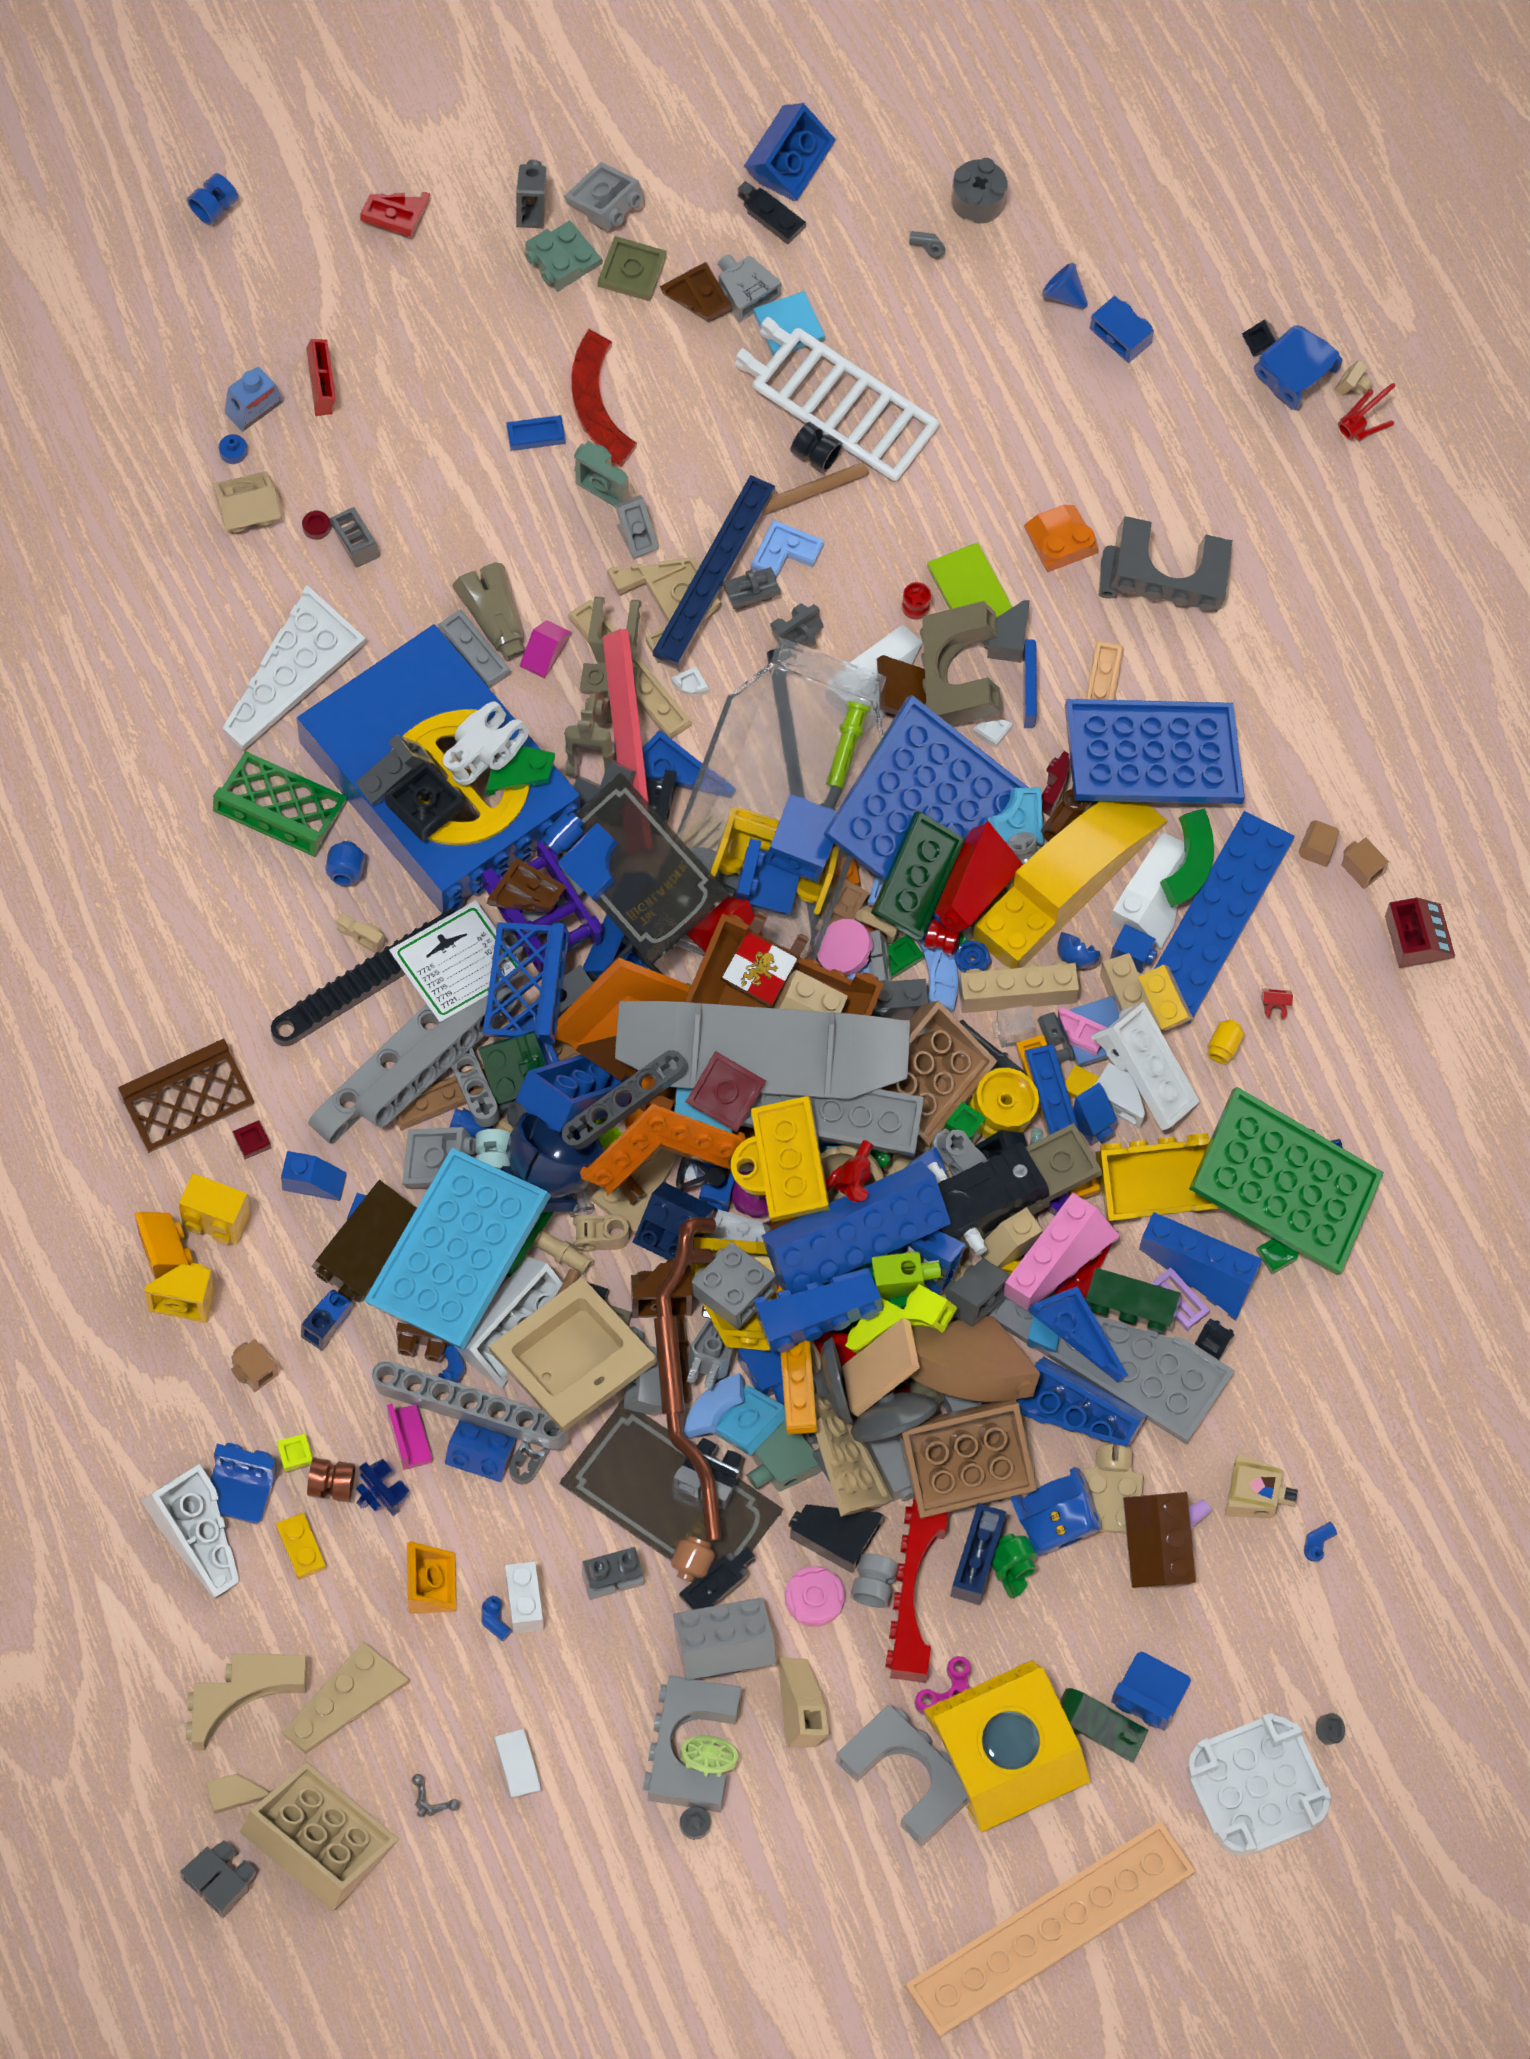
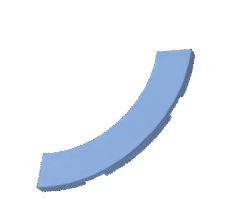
M875 877L867 901V905L870 907L874 906L884 883L878 877ZM931 919L923 938L916 940L924 954L928 969V1003L939 1000L949 1012L953 1013L958 990V972L954 960L955 953L950 956L944 954L941 948L930 949L924 947L929 927L933 921Z

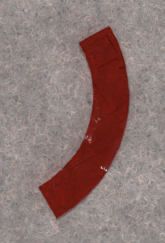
M588 329L576 351L572 367L571 391L573 405L584 432L588 434L595 445L599 444L605 447L611 454V461L622 468L637 448V442L629 438L615 425L608 415L600 395L599 376L606 355L612 347V341Z

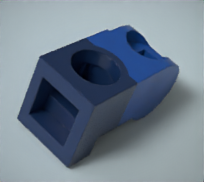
M331 1290L324 1299H321L301 1324V1338L323 1351L329 1343L330 1337L349 1315L353 1302L336 1290Z

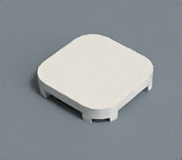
M1274 1713L1262 1715L1259 1720L1211 1739L1205 1738L1197 1743L1191 1753L1187 1765V1776L1190 1786L1213 1837L1220 1847L1228 1853L1242 1857L1260 1853L1313 1831L1325 1819L1331 1799L1329 1788L1325 1787L1302 1737L1303 1731L1296 1722L1293 1723L1285 1717L1275 1716Z

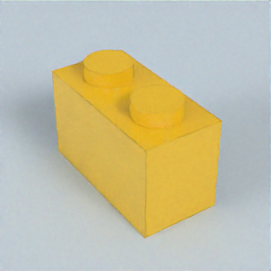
M1162 965L1138 976L1162 1030L1168 1031L1193 1019L1169 966Z

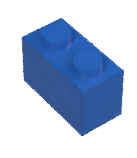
M1115 295L1091 316L1089 329L1128 364L1152 344L1154 330L1151 324L1146 319H1141L1133 312L1127 302L1121 301Z

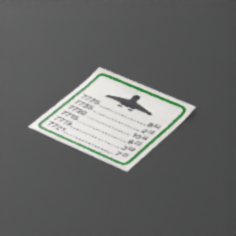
M475 900L390 949L397 963L439 1022L444 1021L488 995L496 928ZM503 939V943H504V944L507 946V948L509 949V946L507 945V943H506V942L504 941V939ZM508 956L500 963L499 970L506 976L518 965ZM519 972L516 976L509 980V982L524 975V972ZM499 975L497 982H499L502 979Z

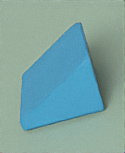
M1033 1316L1027 1346L1056 1353L1059 1336Z

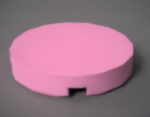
M854 919L835 921L824 929L818 939L816 949L818 960L824 968L830 971L836 969L842 971L847 976L857 973L869 960L868 956L873 949L872 935L863 924Z
M808 1566L797 1571L789 1580L785 1589V1605L789 1614L797 1622L809 1627L823 1626L832 1622L841 1613L845 1602L844 1587L840 1578L820 1566Z

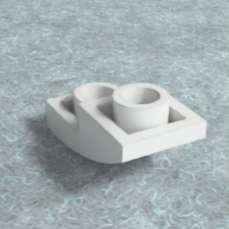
M524 1729L493 1736L499 1764L503 1768L509 1797L513 1798L541 1790Z

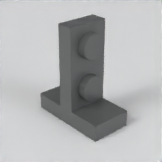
M398 734L388 741L393 750L356 782V785L371 805L377 806L385 799V794L425 762H429L433 767L436 765L420 743Z

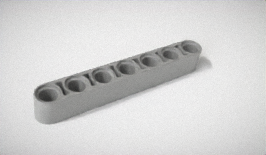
M504 985L496 991L495 998L502 1004L514 993L507 985ZM488 995L437 1025L358 1098L355 1106L356 1112L380 1128L391 1122L484 1037L483 1028ZM518 999L505 1009L508 1014L515 1008ZM496 1003L494 1004V1010L498 1007ZM503 1012L492 1019L491 1029L506 1017Z
M390 1361L379 1362L372 1369L371 1375L376 1390L383 1396L411 1405L416 1404L417 1407L548 1449H561L568 1442L569 1435L567 1430L564 1433L561 1431L557 1436L547 1435L550 1429L558 1427L541 1409ZM384 1375L394 1376L390 1382H380ZM418 1383L421 1385L417 1391L411 1392L407 1390L412 1384ZM439 1393H449L448 1398L445 1400L435 1399ZM469 1401L477 1402L473 1409L463 1408L464 1404ZM496 1410L505 1411L501 1418L491 1417L492 1413ZM524 1419L533 1420L529 1427L519 1426V1423Z

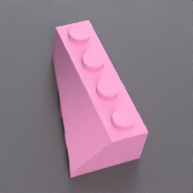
M1072 1193L1006 1280L1004 1296L1029 1311L1028 1308L1032 1304L1046 1298L1057 1289L1059 1284L1077 1273L1080 1267L1090 1259L1093 1260L1110 1243L1113 1244L1118 1240L1120 1235L1096 1207Z

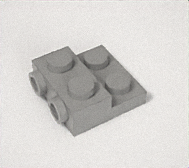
M600 162L564 197L568 205L586 213L590 222L608 231L613 225H620L624 215L631 208L635 209L641 205L644 194L638 180Z
M463 1127L408 1130L402 1184L405 1188H428L451 1148L467 1155L475 1153L474 1138Z

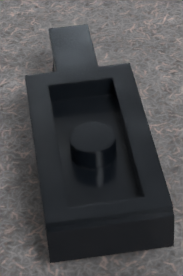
M746 181L738 187L737 196L744 201L743 206L747 209V214L786 244H789L806 228V221L766 190L764 191L762 188L756 190L754 186Z
M748 1547L736 1557L732 1553L727 1556L723 1555L709 1567L704 1577H697L679 1593L680 1599L690 1610L714 1606L749 1574L746 1568L755 1561V1555Z

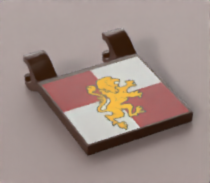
M758 911L725 969L721 980L772 1008L809 938L799 934L790 951L759 935L768 916Z

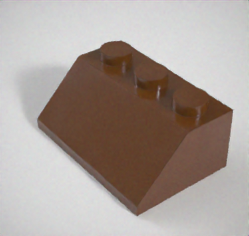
M1187 1492L1123 1497L1131 1588L1195 1583Z

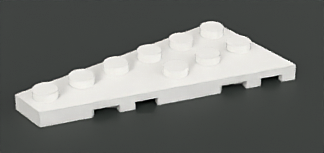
M306 585L297 605H294L290 617L284 627L278 632L261 661L259 670L251 678L242 699L237 702L224 724L223 733L244 751L366 644V638Z

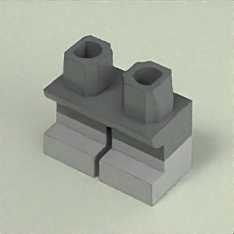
M635 1547L582 1562L581 1574L589 1600L616 1593L614 1583L617 1585L618 1592L645 1585L644 1574Z

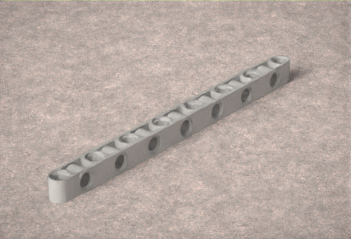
M617 844L611 853L609 861L611 874L622 865L628 856V851L620 844ZM563 871L562 873L583 903L589 895ZM563 895L555 905V909L568 903ZM523 910L521 914L526 921L531 920L533 922L547 913ZM570 915L555 923H563ZM504 931V941L507 945H514L518 941L512 931ZM538 933L536 937L542 943L548 934ZM522 946L513 952L520 963L528 956ZM425 1004L310 1117L308 1125L329 1144L337 1141L362 1117L356 1112V1102L371 1085L389 1070L382 1067L385 1062L396 1064L433 1030L425 1029L423 1027L424 1024L430 1022L439 1025L441 1023L429 1006ZM345 1101H352L355 1103V1105L351 1108H344L341 1106L342 1103H344Z

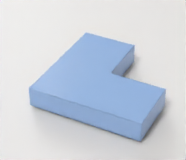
M773 520L751 563L750 570L756 572L771 567L776 580L787 557L813 568L824 546V540Z

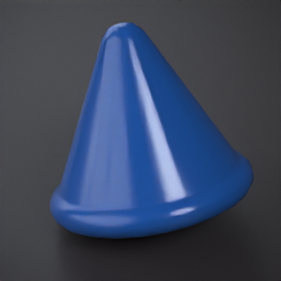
M1069 263L1058 271L1044 287L1042 297L1080 309L1086 308L1088 302L1076 269V264Z

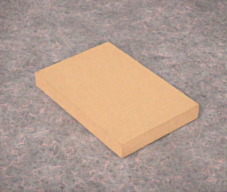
M900 1319L842 1366L850 1412L856 1416L861 1415L920 1368L909 1320Z

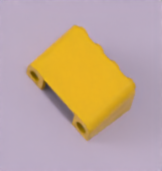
M1209 1134L1187 1135V1141L1176 1142L1175 1136L1158 1138V1144L1147 1145L1146 1140L1129 1142V1148H1122L1121 1142L1100 1145L1101 1151H1095L1096 1161L1102 1170V1175L1099 1176L1107 1221L1152 1216L1153 1212L1163 1215L1220 1208L1189 1190L1211 1139Z

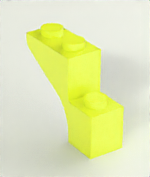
M919 1284L916 1290L909 1294L904 1310L881 1298L883 1311H880L871 1319H860L857 1326L853 1327L849 1332L848 1341L845 1346L855 1354H858L902 1318L909 1320L911 1327H929L943 1333L957 1307L949 1300Z

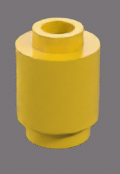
M1227 1019L1226 1022L1220 1021L1207 1046V1056L1213 1061L1224 1065L1228 1064L1229 1060H1233L1245 1036L1242 1026L1230 1019Z

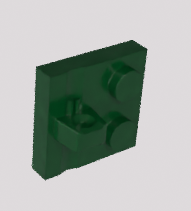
M535 1031L481 1046L478 1049L497 1104L516 1099L528 1071L546 1066Z

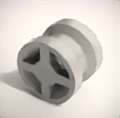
M1029 832L1017 833L1008 841V846L1023 864L1039 851L1036 847V837Z

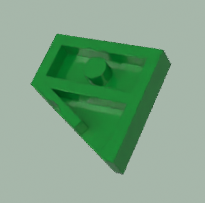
M521 746L516 755L504 767L498 770L491 769L486 787V795H495V791L512 788L514 791L523 789L528 785L538 786L549 783L555 761V753Z

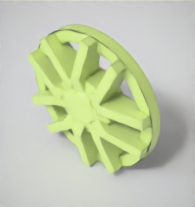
M707 1735L695 1736L687 1739L682 1744L681 1761L686 1763V1768L688 1769L694 1768L704 1772V1776H708V1773H716L717 1777H719L723 1772L734 1770L737 1764V1750L732 1744L721 1738Z

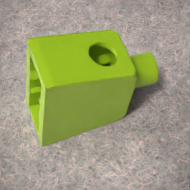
M919 1252L872 1257L875 1284L880 1297L883 1299L909 1295L912 1291L916 1290L919 1284L925 1287L924 1280L941 1278L939 1260L921 1263Z

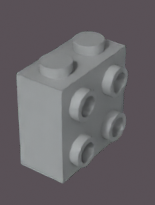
M733 1242L725 1249H720L715 1254L713 1261L705 1269H700L691 1282L694 1297L737 1330L756 1313L755 1298L764 1296L767 1301L778 1290L776 1275Z

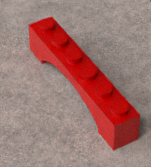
M914 1497L912 1507L906 1506L904 1524H909L908 1535L902 1534L900 1552L906 1553L905 1564H898L896 1581L902 1582L901 1592H895L893 1610H898L897 1621H891L889 1639H895L894 1649L887 1650L885 1668H891V1679L926 1683L931 1645H925L917 1626L914 1611V1584L925 1555L937 1539H944L948 1512L920 1518Z

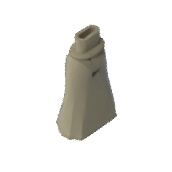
M498 562L484 566L480 569L481 580L476 571L459 576L452 587L473 615L487 639L498 652L502 653L505 660L522 655L525 652L522 645L523 635L505 566Z

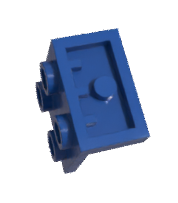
M750 838L735 898L749 900L750 905L790 915L799 876L765 863L764 860L768 851L760 849L762 841Z

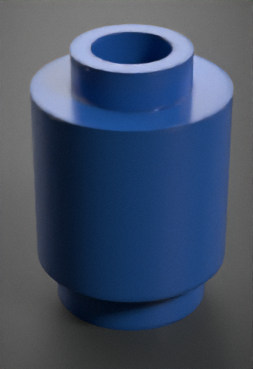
M563 812L545 831L546 835L542 840L559 855L563 850L566 852L584 833L581 829L584 823L573 812L568 816Z

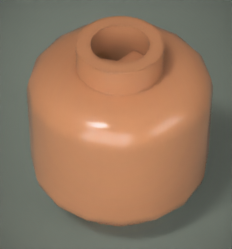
M688 1536L687 1540H680L671 1560V1566L678 1571L677 1577L693 1582L697 1577H704L715 1557L714 1551L710 1549L711 1544Z

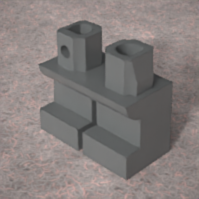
M225 1840L217 1844L212 1850L207 1846L180 1871L182 1880L201 1898L203 1897V1900L223 1919L232 1910L231 1907L239 1898L249 1892L247 1885L256 1875V1870L245 1860L234 1870L227 1865L236 1855V1851Z

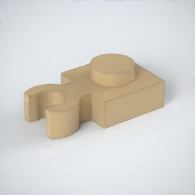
M344 913L339 916L336 924H338L336 929L345 935H350L356 943L374 953L381 952L384 947V936L378 927L370 923L366 925L361 921L355 922Z

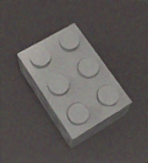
M762 1597L673 1613L676 1643L686 1680L776 1664L774 1638Z

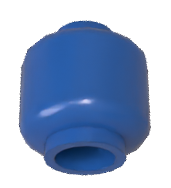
M342 841L331 846L325 866L326 874L338 885L346 886L359 880L365 862L364 852L351 841Z

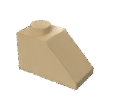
M1027 1207L1003 1221L984 1240L987 1250L981 1254L982 1258L998 1268H1002L1030 1250L1043 1230Z

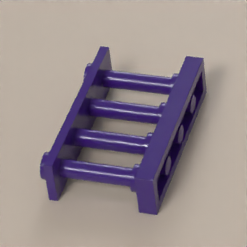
M542 841L538 842V858L527 864L537 870L545 867L551 878L565 885L566 889L563 896L568 903L533 922L525 920L521 914L523 910L497 907L506 923L549 926L575 913L582 926L569 932L568 946L588 935L595 946L601 944V932L603 931L601 923L596 916H590L557 865L558 858L553 849H547ZM492 867L482 872V885L489 896L503 877L501 874L497 876ZM512 931L519 941L521 939L520 935L516 931ZM538 933L528 940L536 950L546 944L539 942L536 937ZM526 943L522 945L524 951L530 957L534 952ZM539 958L535 959L532 963L537 971L541 973L544 964Z

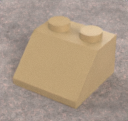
M267 471L213 483L221 519L226 530L231 529L232 532H238L247 529L248 525L257 523L261 526L269 525L275 522L274 519L281 518L274 485Z

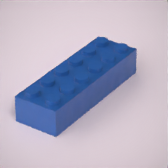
M921 1160L863 1187L868 1190V1196L864 1201L854 1203L847 1196H844L829 1203L830 1210L803 1215L761 1235L780 1287L783 1290L789 1289L790 1293L794 1294L801 1292L807 1284L814 1282L824 1284L830 1281L832 1277L843 1275L872 1261V1257L888 1254L951 1224L935 1174Z

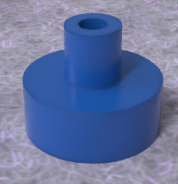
M235 434L223 437L219 443L221 459L228 464L242 462L247 455L245 440Z

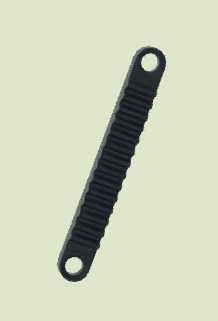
M458 909L446 911L432 921L423 923L422 927L415 928L411 934H405L401 940H396L393 945L386 946L382 952H376L372 958H367L364 963L357 964L353 970H347L343 976L336 977L334 982H328L324 988H318L313 995H307L305 1000L297 1001L295 1006L272 1021L271 1036L273 1041L280 1046H291L406 975L393 957L390 949L453 914ZM283 1024H288L293 1027L294 1031L290 1036L283 1037L278 1034V1028Z

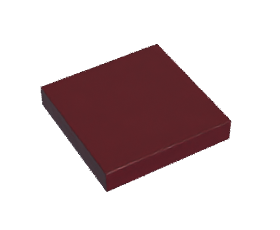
M715 1051L685 1102L737 1132L765 1085L766 1080Z

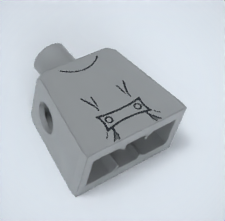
M727 254L719 260L718 266L723 271L719 275V285L731 303V311L739 323L753 314V308L771 303L781 297L782 282L753 257L747 256L737 263L730 254Z

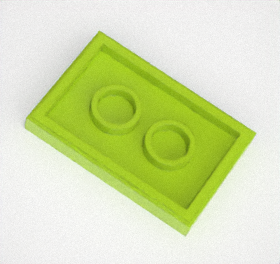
M978 542L927 562V568L949 609L984 601L996 612L997 618L1012 608Z

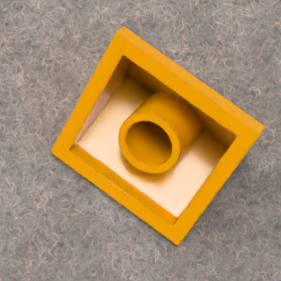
M413 1541L407 1542L409 1614L456 1611L454 1552Z

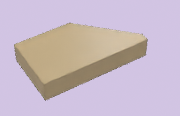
M237 1774L206 1782L214 1814L261 1801L269 1794L267 1790Z

